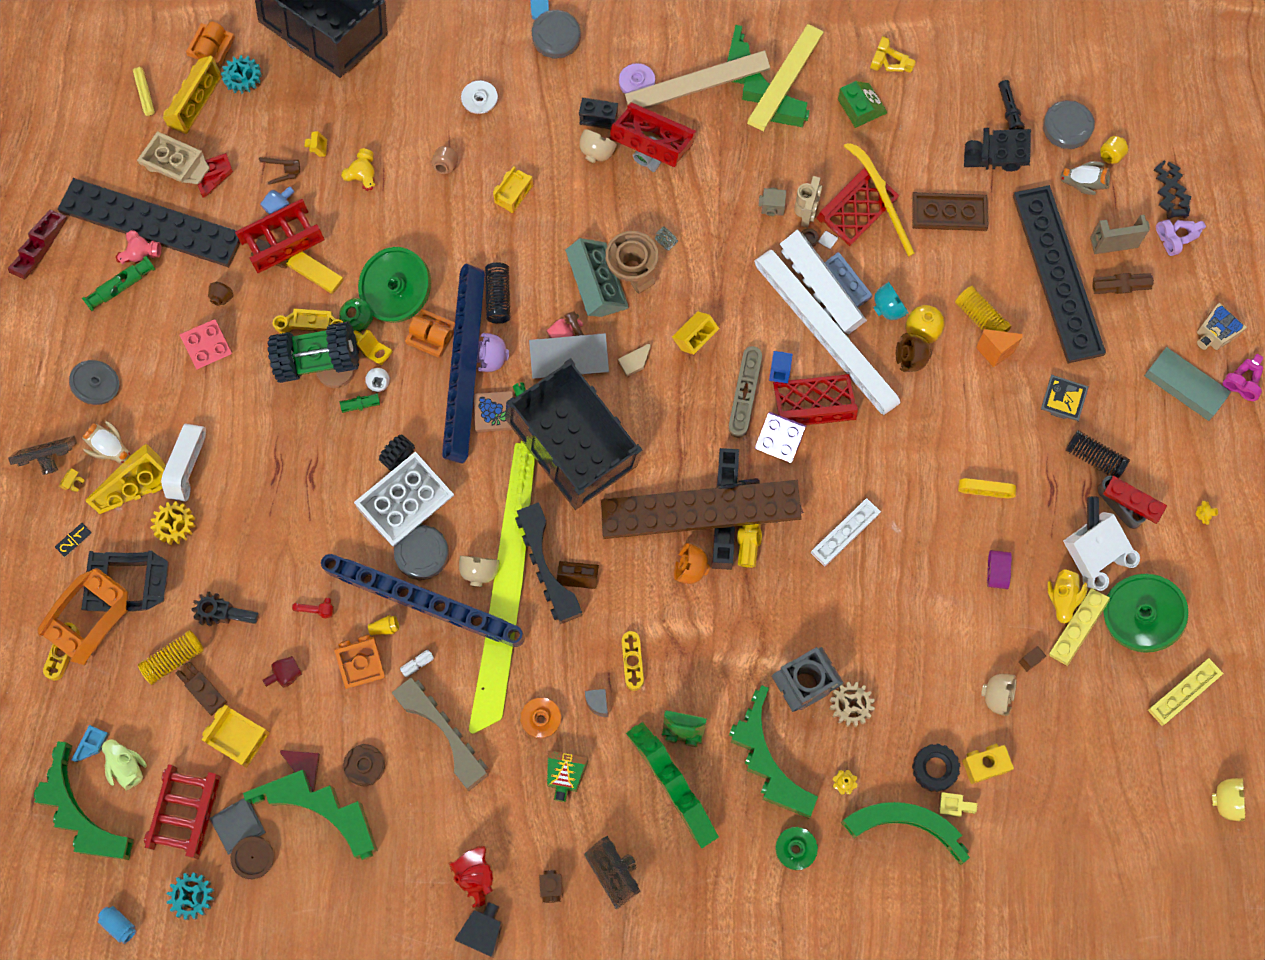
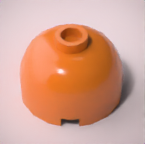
M688 543L683 545L678 554L682 557L679 562L676 561L674 579L680 583L694 584L708 574L710 565L708 564L706 553L700 547Z

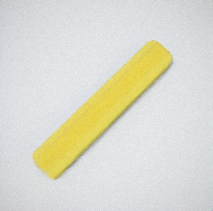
M141 67L134 68L133 73L143 111L146 116L153 115L155 112L144 71Z

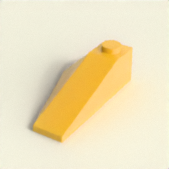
M146 443L120 465L86 499V502L99 514L122 506L125 502L133 499L138 500L141 496L151 492L152 494L162 489L161 480L166 465L161 457Z

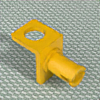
M366 330L364 334L354 331L356 344L363 354L379 365H383L393 351L379 343L370 330ZM379 350L385 351L384 356L376 358V353Z

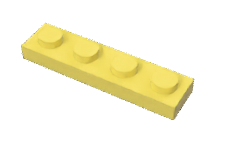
M1091 588L1049 653L1050 657L1068 666L1109 603L1110 598Z
M1208 658L1148 711L1161 726L1165 725L1222 676V671Z

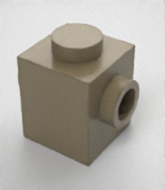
M773 187L764 188L763 195H759L758 206L762 207L761 214L784 216L786 190H778Z

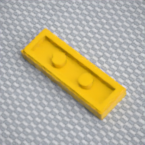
M303 252L292 256L286 263L288 267L331 294L344 281L343 277Z

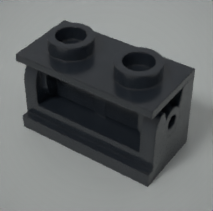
M582 97L579 109V125L611 130L612 124L618 119V103Z

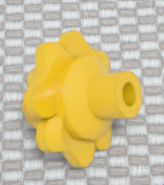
M1202 501L1201 506L1197 507L1196 516L1198 520H1202L1203 524L1209 525L1212 516H1218V509L1211 508L1209 502Z
M840 770L838 775L833 777L835 782L833 788L837 789L841 795H844L845 792L850 795L853 789L858 786L856 783L857 777L852 775L850 770H846L845 773L843 770Z

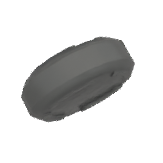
M550 10L539 15L534 21L531 30L533 45L537 51L546 57L554 59L564 58L572 54L579 46L581 39L580 25L575 17L561 10Z
M1064 100L1055 103L1048 109L1043 119V131L1046 138L1052 144L1064 149H1074L1083 146L1089 141L1095 129V120L1091 111L1085 105L1076 101Z
M427 525L417 526L394 546V559L400 571L407 577L416 580L430 579L438 575L445 568L449 558V546L443 534Z

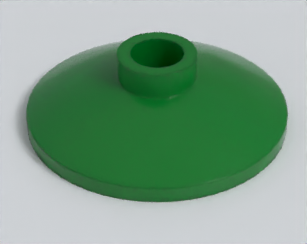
M792 827L779 835L775 851L782 865L792 870H803L815 861L818 846L816 839L808 830ZM798 846L800 848L799 853H794L792 847Z

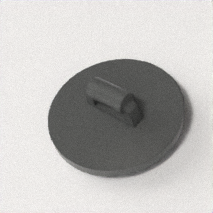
M87 360L77 364L72 369L69 376V386L72 393L79 400L91 405H101L108 403L116 396L119 389V378L109 365L97 360Z

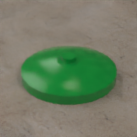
M390 247L374 254L364 265L358 282L360 299L367 301L371 305L375 318L389 323L403 322L415 316L424 307L431 290V275L425 261L413 251L403 247Z
M1154 574L1133 575L1117 583L1107 595L1110 601L1103 610L1106 627L1119 644L1130 650L1156 652L1166 649L1180 639L1187 627L1189 611L1186 598L1173 582L1164 577Z

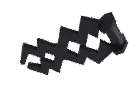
M1164 160L1154 169L1155 172L1160 174L1156 179L1165 184L1157 192L1165 198L1159 203V206L1167 212L1168 220L1172 217L1180 216L1187 218L1190 213L1189 203L1192 196L1184 194L1187 189L1177 183L1183 177V174L1179 173L1181 168L1168 162L1167 165L1172 170L1166 172L1161 169L1166 163ZM1170 174L1174 177L1170 179L1167 176ZM1171 188L1178 190L1174 195L1168 192ZM1176 197L1182 199L1183 201L1178 206L1184 209H1173L1175 204L1171 203V201Z

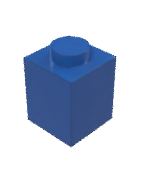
M773 351L769 381L788 383L792 353Z

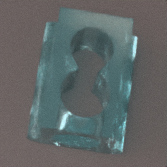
M665 226L656 233L655 239L666 250H670L678 242L677 238Z

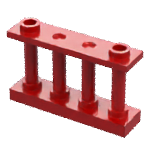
M303 199L293 202L235 232L241 245L247 243L254 254L249 259L257 274L325 240L319 226L316 224L311 227L305 214L309 213ZM298 218L304 231L294 235L288 222ZM281 226L288 239L277 243L271 231ZM265 235L271 247L261 252L254 239Z
M168 764L167 769H164L162 773L163 784L150 830L146 832L144 837L145 848L155 850L156 844L184 849L186 852L185 856L199 859L221 776L208 772L207 777L203 779L176 773L177 767ZM173 782L202 787L203 793L201 798L194 799L170 794ZM168 802L196 807V810H198L196 818L190 820L165 815ZM162 823L190 828L192 831L190 839L185 841L160 836L159 832Z

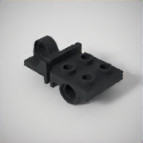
M984 128L983 144L977 140H970L965 143L964 167H986V170H988L989 165H992V169L1002 166L1003 170L1013 172L1019 170L1021 166H1030L1031 129L993 130V135H989V128Z

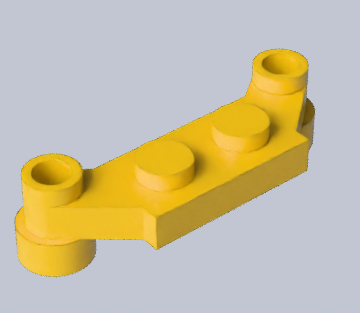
M294 309L293 313L286 317L279 315L273 319V326L280 334L289 332L292 329L326 331L328 325L343 323L342 320L333 317L332 311Z

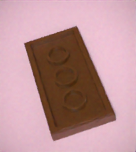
M913 192L912 229L987 231V195Z

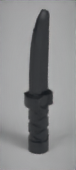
M758 478L740 480L737 483L718 486V489L760 484V480Z

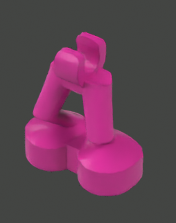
M1256 354L1252 360L1246 359L1234 373L1226 375L1223 386L1230 391L1240 393L1248 401L1258 400L1262 393L1258 384L1263 371V366L1260 365L1263 357ZM1248 369L1253 371L1251 381H1246L1242 376Z

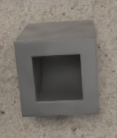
M606 690L585 691L589 709L598 716L608 717Z

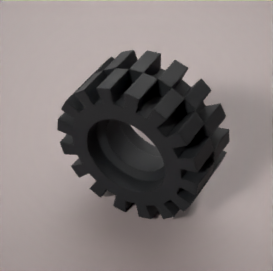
M398 435V437H394L393 441L390 440L389 444L384 447L385 449L381 451L382 454L379 455V461L392 471L411 456L410 454L414 452L415 445L404 435Z

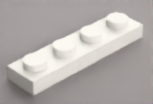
M866 498L811 551V554L824 567L827 566L881 511Z

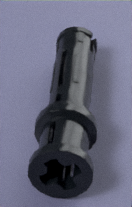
M1003 80L998 83V87L1006 110L1004 116L1009 123L1008 130L1025 129V125L1020 118L1021 111L1015 104L1009 80Z

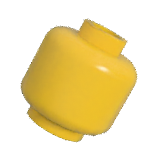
M1118 136L1110 137L1100 148L1102 160L1109 164L1120 162L1128 153L1127 142Z

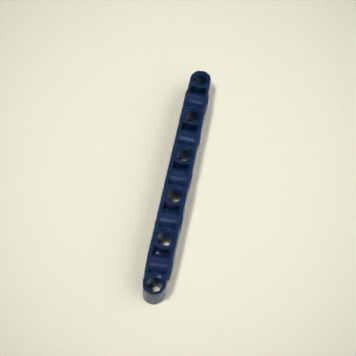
M327 554L321 560V567L325 572L343 582L491 640L502 642L512 647H519L524 643L525 636L521 628L499 617L334 554ZM336 561L335 567L328 569L329 563ZM372 575V580L364 583V578ZM402 590H409L407 596L400 597V592ZM439 604H445L443 611H436V607ZM482 618V623L479 626H474V619ZM513 632L520 633L517 640H510V635Z

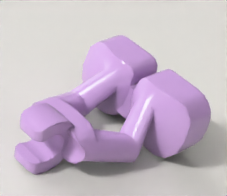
M1164 220L1156 225V231L1161 241H1164V247L1170 256L1179 254L1183 249L1182 244L1199 238L1202 229L1206 228L1203 221L1194 223L1193 221L1177 220L1173 225L1170 220ZM1179 228H1185L1189 234L1179 238L1175 232Z

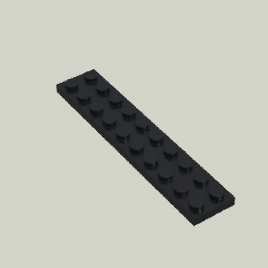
M75 178L72 179L58 207L60 213L124 234L133 230L146 241L160 242L161 246L228 268L240 245V241L235 233L236 230Z
M1050 185L1014 192L1013 199L1067 364L1104 356L1106 351Z

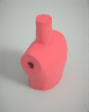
M562 318L557 320L546 331L550 338L575 336L574 329L571 324L565 323V319ZM577 320L579 327H582L583 324L581 320Z

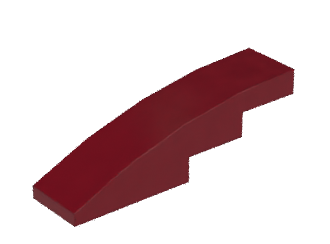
M50 209L28 232L29 239L19 248V256L8 267L9 273L25 280L51 247L67 219L66 216Z

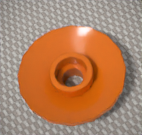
M547 698L530 700L521 711L520 721L522 728L528 735L534 738L544 739L553 735L561 724L559 707ZM539 716L545 717V721L539 723L537 719Z

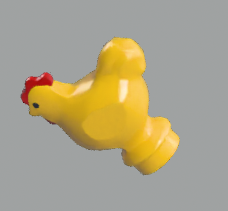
M360 149L359 153H357L358 159L353 161L349 168H345L342 171L341 176L344 181L358 180L363 182V189L366 191L372 190L375 186V171L371 165V162L374 160V153L368 149Z

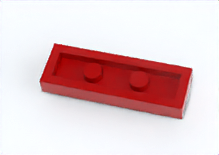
M1115 476L1111 478L1103 492V495L1155 524L1159 522L1167 508L1166 504Z

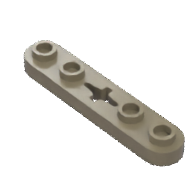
M750 346L744 350L729 421V432L736 438L743 437L748 431L762 360V352L755 346ZM747 383V384H748V392H751V393H747V396H746L745 400H742V399H743V392H742V391L744 390L745 384Z

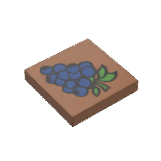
M512 391L474 394L476 432L513 430L505 420L506 401L513 397Z

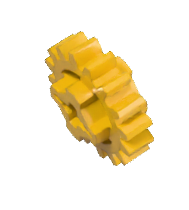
M175 501L173 506H171L169 502H166L165 508L161 505L159 506L161 510L159 513L154 511L156 518L151 519V522L155 525L151 526V529L155 531V537L160 538L159 540L162 543L167 540L169 545H172L173 541L180 544L181 538L186 541V535L193 534L190 528L196 526L191 522L195 520V517L191 515L192 511L185 504L182 503L179 506L178 502ZM162 531H165V532H168V531H169V532L171 533V535L165 534V533H163Z

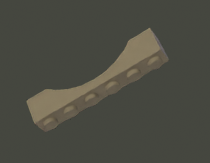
M409 678L395 689L392 694L406 712L427 718L444 732L453 752L454 773L466 789L470 791L488 777L486 773L488 767L481 759L478 761L475 759L473 754L476 752L469 743L464 745L460 740L463 737L456 727L452 729L449 726L448 722L450 719L443 711L441 713L438 712L435 708L438 704L432 696L426 697L423 693L425 687L419 680L415 682L412 678Z

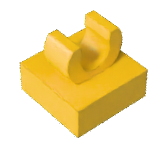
M319 131L312 132L311 139L305 140L304 147H310L309 151L316 153L319 157L326 156L327 139Z
M71 468L68 469L58 487L64 490L70 488L72 491L78 492L79 489L74 487V482L79 481L83 483L84 479L76 477L78 472Z

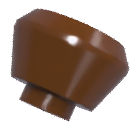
M221 282L209 284L208 297L212 304L216 306L225 305L233 298V291L229 286Z

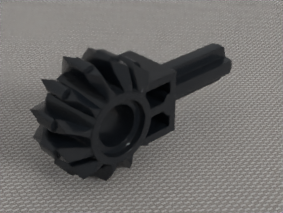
M207 592L206 597L200 594L199 598L201 600H194L193 603L197 606L191 608L192 612L195 613L194 619L199 620L201 625L207 623L208 626H212L213 621L216 624L220 622L229 624L230 619L256 624L259 619L258 612L233 608L230 602L220 598V595L217 593L212 596L211 592ZM209 605L214 606L213 610L210 613H205V610Z

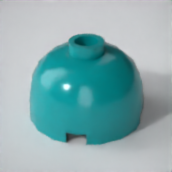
M890 282L885 283L876 291L874 296L876 305L873 308L878 316L883 315L886 319L892 321L903 318L909 313Z

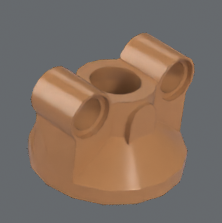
M626 231L616 235L609 242L606 248V264L610 272L617 278L630 281L634 290L639 294L655 284L654 270L658 264V249L655 242L648 235L638 231ZM634 260L637 261L640 265L635 267L626 266L625 263Z

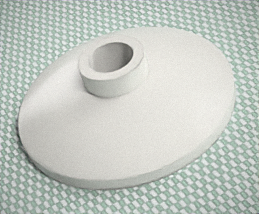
M486 81L471 82L463 89L461 94L463 106L468 111L476 114L486 113L493 109L498 99L496 89Z

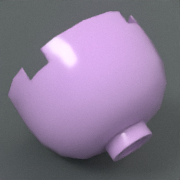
M481 334L480 337L484 338L483 341H479L477 363L481 362V367L477 368L482 372L496 371L503 366L504 361L508 360L509 350L506 349L504 341L497 335Z

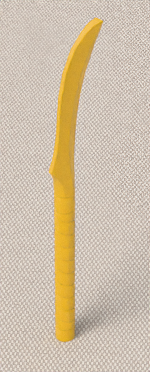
M848 143L844 144V148L855 155L870 174L907 256L914 255V250L887 194L886 182L880 177L872 161L860 147Z

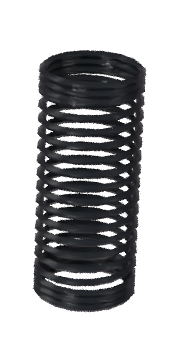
M493 262L485 266L486 319L491 323L500 324L511 319L509 266L505 263Z
M1079 430L1076 431L1065 450L1070 454L1075 448L1072 455L1078 450L1075 457L1081 452L1078 457L1080 459L1087 449L1082 461L1090 451L1085 462L1093 453L1088 464L1096 455L1091 466L1099 457L1094 466L1096 468L1102 459L1097 470L1106 459L1100 471L1104 469L1111 458L1103 473L1107 471L1114 460L1107 475L1117 462L1110 476L1113 475L1117 478L1121 477L1130 462V459L1127 457H1122V454L1119 455V452L1116 453V451H1113V449L1106 445L1103 447V444L1100 445V442L1097 443V440L1094 441V438L1091 439V436L1088 437V435Z

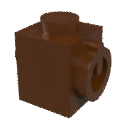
M557 870L544 871V875H539L542 903L561 902V898H563L562 875L557 874Z

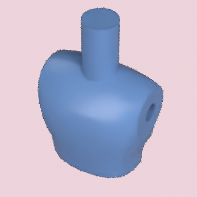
M288 187L282 194L271 190L260 205L270 215L290 205L287 198L294 193V190Z

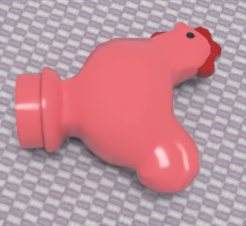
M131 230L126 233L128 241L126 250L118 252L115 258L118 263L124 264L140 262L143 260V257H148L149 255L152 258L160 257L161 243L155 241L147 243L136 231Z

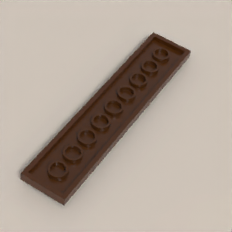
M798 480L740 485L726 489L710 488L601 499L602 534L604 539L802 520Z

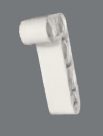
M191 424L183 425L162 475L161 483L166 498L185 502L189 499L191 488L188 479L206 437L205 427Z

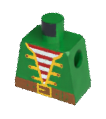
M548 750L547 785L550 788H555V801L566 802L568 791L577 792L588 763L587 757Z

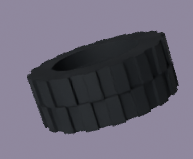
M930 744L922 748L915 756L914 763L912 764L913 776H915L917 783L921 787L928 789V791H944L952 786L960 775L959 768L961 766L958 761L959 758L946 745ZM936 757L945 762L946 773L942 777L934 778L927 773L926 764L929 759Z

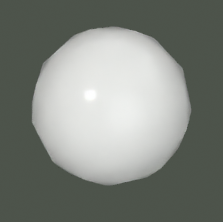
M381 368L371 369L365 377L367 387L376 392L385 390L390 382L389 374Z

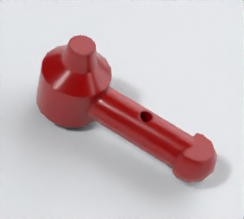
M325 598L324 602L319 604V606L294 603L292 610L295 612L316 613L322 618H331L334 606L331 604L330 598Z

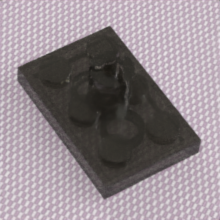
M70 436L17 450L8 459L10 465L17 464L18 466L29 464V461L37 459L42 475L58 471L53 454L56 453L57 456L69 453L68 451L72 450V447L77 442L75 436Z
M608 836L599 840L584 853L585 858L616 910L641 892L636 880L629 873L636 869L637 865L633 864L635 859L629 854L621 858L616 851L614 843L610 841Z

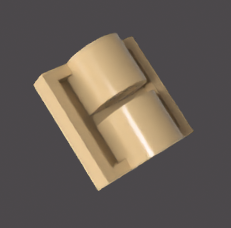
M813 176L811 184L804 183L798 188L794 211L797 216L802 217L801 226L808 228L809 222L814 221L822 190V185H819L820 177Z

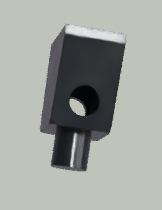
M488 902L483 914L474 910L456 936L455 941L494 958L503 924L495 919L499 906Z

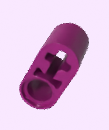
M990 550L987 568V587L1009 589L1011 552Z

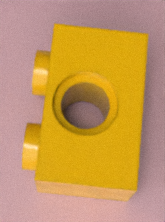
M998 744L986 747L987 751L979 753L978 750L966 754L967 757L962 762L971 784L1008 773L1014 769L1005 745L998 747ZM983 758H988L991 761V768L983 765Z

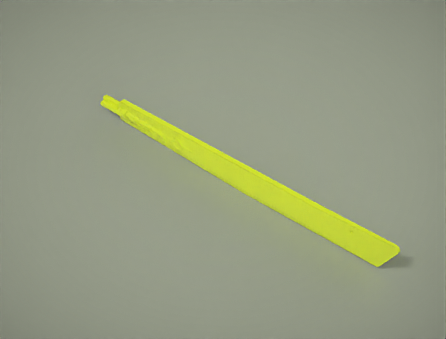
M522 441L521 443H516L514 447L497 558L499 560V569L494 578L489 614L514 625L517 623L526 546L522 539L525 533L523 528H518L515 517H518L517 510L531 504L535 463L534 456ZM515 632L510 635V640L514 641ZM486 637L469 725V732L472 734L502 719L513 647Z

